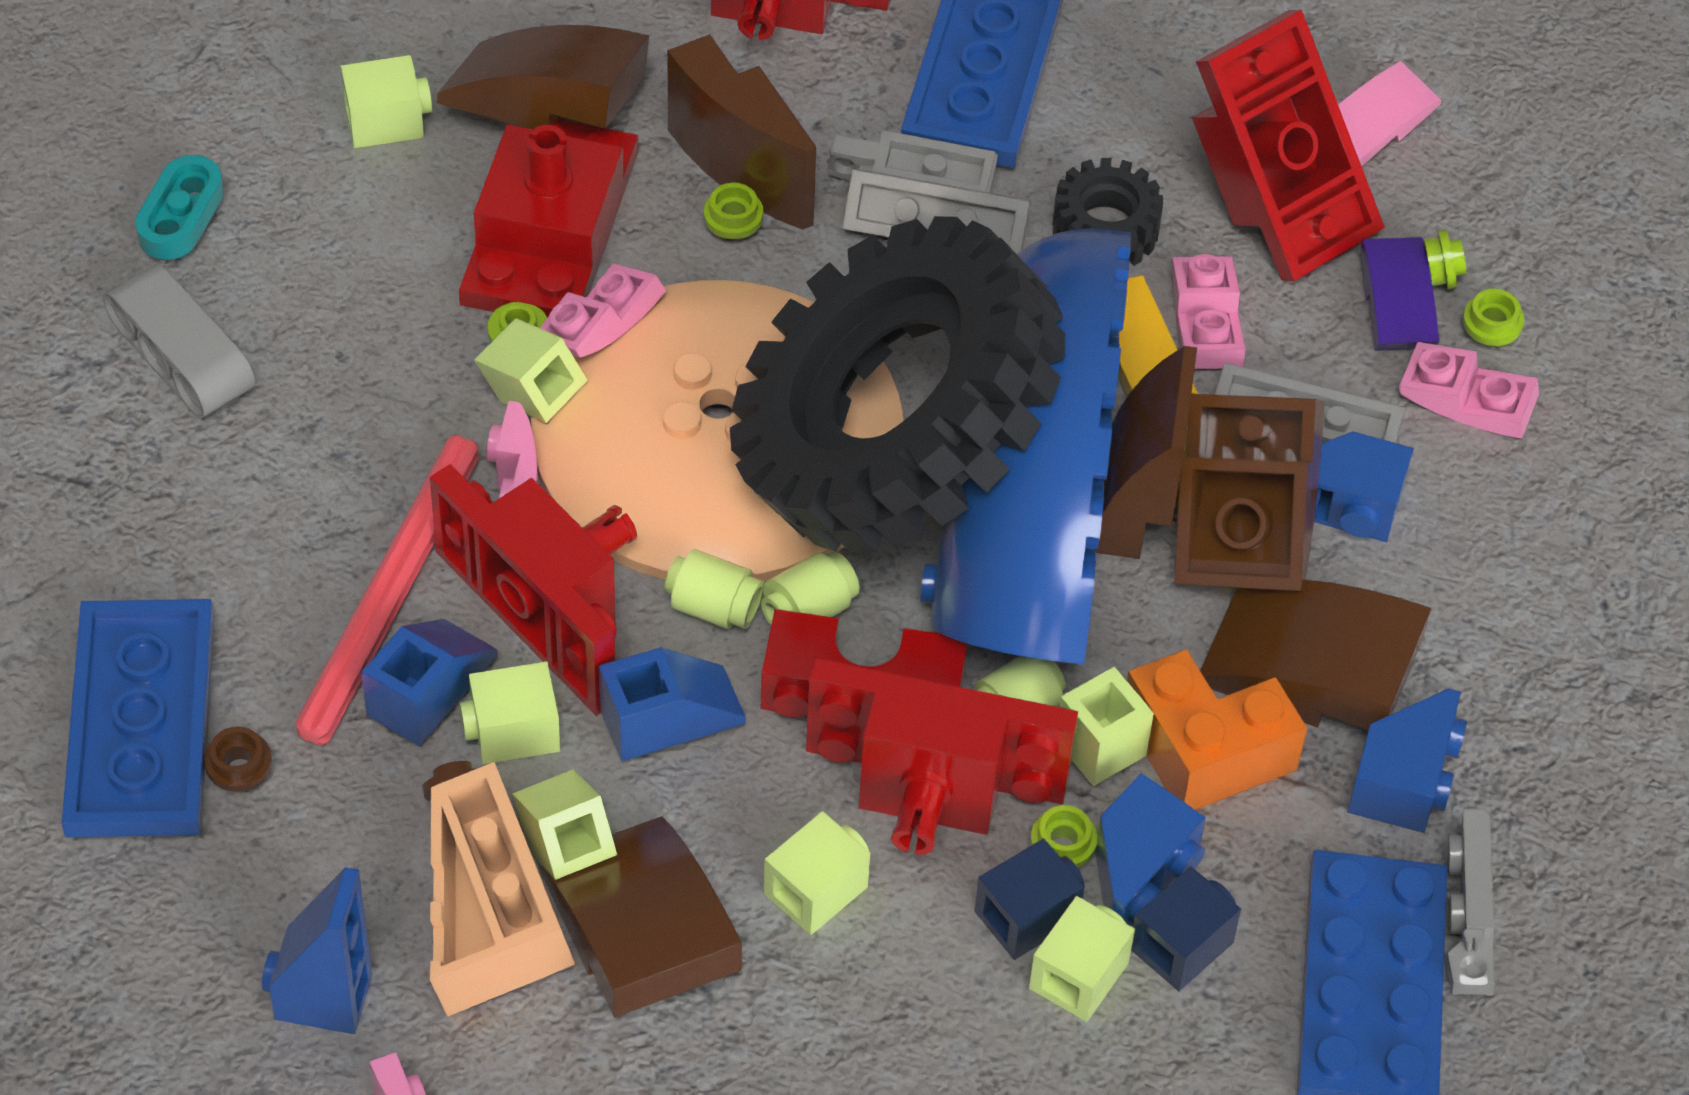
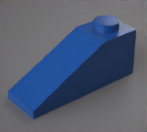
M345 867L287 926L280 952L273 950L269 952L263 970L262 990L270 992L275 1020L356 1034L373 976L358 869Z

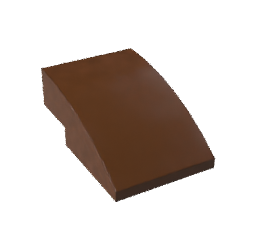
M550 25L503 33L484 40L475 47L439 90L436 103L529 129H534L541 125H553L560 117L606 129L645 77L650 35L591 25Z
M710 34L667 50L668 131L683 151L719 185L741 183L750 187L761 201L763 213L802 230L813 226L816 145L760 66L738 74Z
M1183 346L1157 364L1132 389L1112 423L1107 479L1104 480L1103 485L1104 503L1098 549H1095L1098 554L1140 559L1146 522L1172 525L1185 449L1197 347Z
M1191 394L1187 455L1183 456L1180 473L1174 584L1303 591L1316 509L1325 401L1308 398Z
M1313 580L1304 581L1303 591L1237 587L1200 671L1212 690L1225 695H1230L1276 677L1304 723L1318 728L1323 715L1369 731L1370 724L1393 714L1424 638L1431 608L1399 597L1363 588Z
M663 816L612 834L617 852L616 856L557 880L538 862V868L588 975L594 974L614 1018L741 971L742 942L700 865L681 837Z

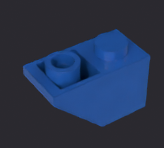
M1354 431L1322 443L1314 522L1344 530L1356 537H1369L1387 542L1405 486L1414 448Z
M446 619L401 626L362 670L367 716L420 747L470 689L469 674L484 672L496 659L497 649Z
M660 647L599 666L600 711L621 762L745 724V714L723 665Z
M1448 688L1370 724L1347 813L1425 833L1431 809L1445 811L1453 782L1454 773L1444 771L1442 767L1445 755L1458 758L1467 725V720L1455 717L1461 695L1460 691Z
M1142 773L1101 815L1095 851L1103 905L1118 913L1129 926L1134 924L1135 915L1160 894L1175 877L1178 878L1190 866L1196 869L1205 852V848L1200 845L1206 817Z

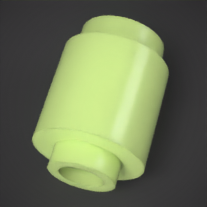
M694 548L686 558L680 556L675 558L668 571L664 591L671 594L672 609L728 630L734 625L748 629L760 607L765 582L754 578L751 569Z
M835 551L826 555L815 553L765 582L763 589L764 598L761 600L762 611L770 625L772 624L774 609L834 617L848 609L851 599L859 594V581L849 561L840 553Z
M1018 656L975 683L974 690L1059 707L1060 698L1063 695L1062 691L1065 690L1066 683L1060 668L1054 661Z

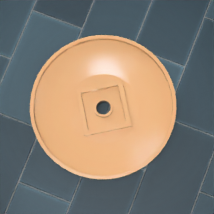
M699 280L664 286L666 292L658 302L624 335L595 353L582 358L573 356L588 381L547 423L531 417V429L537 455V474L543 489L581 527L605 513L612 505L622 508V514L617 516V519L627 513L633 521L637 530V539L632 543H627L610 555L617 563L640 573L666 580L668 571L677 556L686 558L689 552L695 548L751 569L754 578L765 582L815 553L826 555L832 552V550L815 545L806 536L802 537L744 482L735 465L741 459L731 451L730 427L742 420L735 413L730 414L728 417L717 419L709 417L702 412L703 409L713 404H723L732 409L738 385L758 380L745 366L758 341H784L785 336L771 322L790 298L808 308L814 301L772 286L743 281ZM884 361L865 380L859 375L846 393L852 401L842 431L857 438H871L883 435L902 423L904 417L899 392ZM841 544L836 552L844 548V546Z

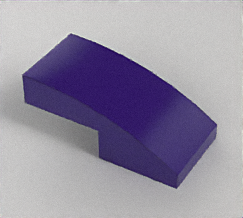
M1422 237L1362 239L1361 254L1365 300H1370L1374 350H1413L1417 342L1437 345L1439 343L1435 299L1429 263Z

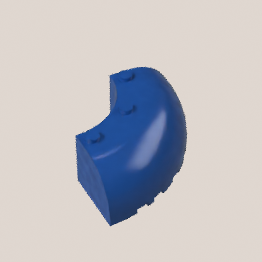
M1095 228L1075 229L1045 237L1017 253L1024 263L1047 286L1046 289L1056 298L1063 316L1056 324L1065 333V358L1050 364L1061 377L1052 404L1026 407L1041 423V426L1025 451L999 445L994 454L1010 470L987 493L971 478H968L961 484L969 508L942 526L937 565H924L920 602L932 603L930 624L935 630L945 636L1003 653L1043 660L1085 664L1095 582V549H1098L1104 503L1103 485L1104 480L1107 479L1112 436L1111 411L1114 410L1120 364L1119 331L1123 330L1131 232Z

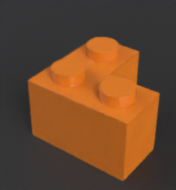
M1187 649L1128 671L1127 682L1154 713L1146 756L1166 790L1193 809H1200L1298 770L1307 726L1276 677L1217 699Z

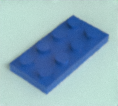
M941 0L903 121L901 134L995 151V154H998L997 165L1015 169L1063 0Z
M212 599L81 601L62 812V827L65 837L201 834L205 770L204 756L206 752L214 626Z
M1322 850L1313 851L1310 863L1297 1095H1439L1447 865Z

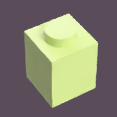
M411 55L341 65L344 104L354 148L424 138L422 114L432 112L431 95L427 77L416 79Z
M517 318L474 359L501 403L508 405V401L520 402L527 415L545 423L588 381L562 337Z
M547 662L469 674L471 700L459 702L460 716L465 741L475 739L478 741L482 764L560 752L559 715Z
M1115 667L1061 696L1059 707L1079 711L1072 761L1093 786L1146 757L1154 713Z
M574 769L512 793L531 854L555 880L617 855L601 796Z
M822 811L765 858L763 894L811 936L868 888L870 852L867 844L853 828L847 825L839 826Z
M1076 896L1035 952L1029 989L1088 1022L1129 964L1135 929L1127 925L1124 919L1112 909L1101 905L1094 906Z

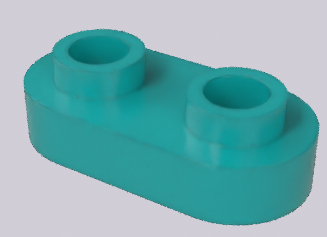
M186 155L171 161L164 168L135 220L138 242L146 254L157 259L170 260L186 255L196 246L224 195L221 171L213 160L200 155ZM192 192H199L198 194H194V195H190V194H189V193H192Z

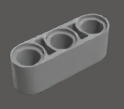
M156 263L103 294L105 308L115 327L197 417L202 418L255 387L254 373L241 350L162 265Z

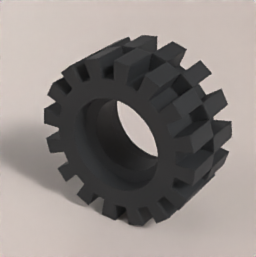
M1101 158L1100 167L1098 168L1094 167L1091 159L1081 163L1080 172L1072 167L1066 172L1065 180L1060 179L1057 186L1052 221L1053 235L1060 232L1087 228L1131 232V249L1128 260L1133 266L1142 262L1143 253L1148 256L1154 250L1155 241H1158L1163 195H1159L1160 186L1157 181L1148 182L1149 172L1142 167L1135 174L1131 173L1132 162L1125 160L1121 161L1119 168L1111 167L1112 158ZM1096 207H1111L1122 211L1129 217L1120 221H1103L1094 218L1086 211Z

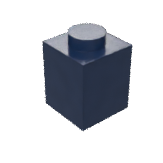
M1043 838L978 877L974 912L1012 959L1016 960L1043 943L1076 896L1083 899L1084 880L1075 863L1067 856L1059 857Z
M1190 866L1135 915L1133 925L1135 933L1131 951L1179 992L1234 943L1241 908L1236 905L1233 896L1222 884L1214 880L1208 881Z

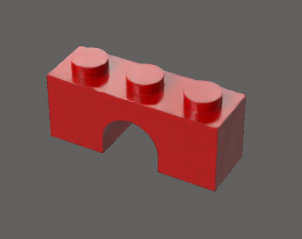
M774 609L761 673L760 709L776 711L783 716L791 718L808 716L809 678L815 657L962 687L967 643L955 640L941 633L903 628L900 648L891 660L877 666H861L847 660L837 648L839 618Z

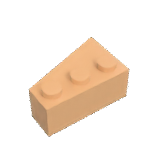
M495 762L431 787V865L434 873L433 902H430V922L433 926V961H430V982L448 1017L575 965V962Z

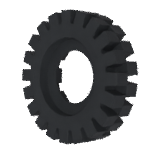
M934 216L927 230L918 219L891 226L887 247L874 235H871L848 248L850 273L843 276L829 262L812 276L806 283L815 296L816 301L808 308L790 298L771 322L785 336L784 341H758L745 366L758 380L738 385L731 411L742 420L730 427L731 451L741 459L735 465L744 482L754 490V493L802 537L806 536L817 546L836 552L842 544L851 553L877 552L882 536H884L897 547L923 537L925 510L941 526L945 525L969 508L961 486L968 478L974 480L987 493L1010 470L994 454L1000 444L1025 451L1041 426V423L1026 407L1052 404L1061 377L1050 364L1065 358V333L1056 324L1063 316L1056 298L1046 289L1047 286L1002 238H999L990 228L973 220L966 226L958 217ZM943 329L950 344L948 368L939 384L923 404L902 423L883 435L871 438H857L844 433L842 428L852 401L846 393L859 375L865 380L893 352L887 345L904 334L908 333L912 338H916Z

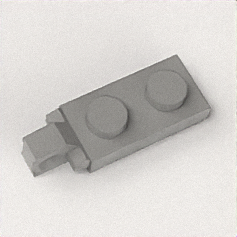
M882 130L881 137H867L866 140L836 134L830 153L828 173L830 176L850 181L852 169L857 168L991 192L998 154H995V151Z
M1463 809L1460 835H1448L1447 850L1448 875H1460L1461 893H1450L1449 929L1450 934H1462V940L1447 953L1446 967L1452 995L1486 994V996H1492L1495 975L1490 812H1487V809Z

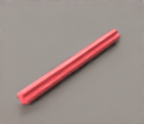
M453 435L444 444L296 720L297 735L304 741H311L319 746L330 741L362 681V670L374 658L435 543L430 476L451 464L468 481L479 460V454L477 453L478 445L472 439H464L459 435Z

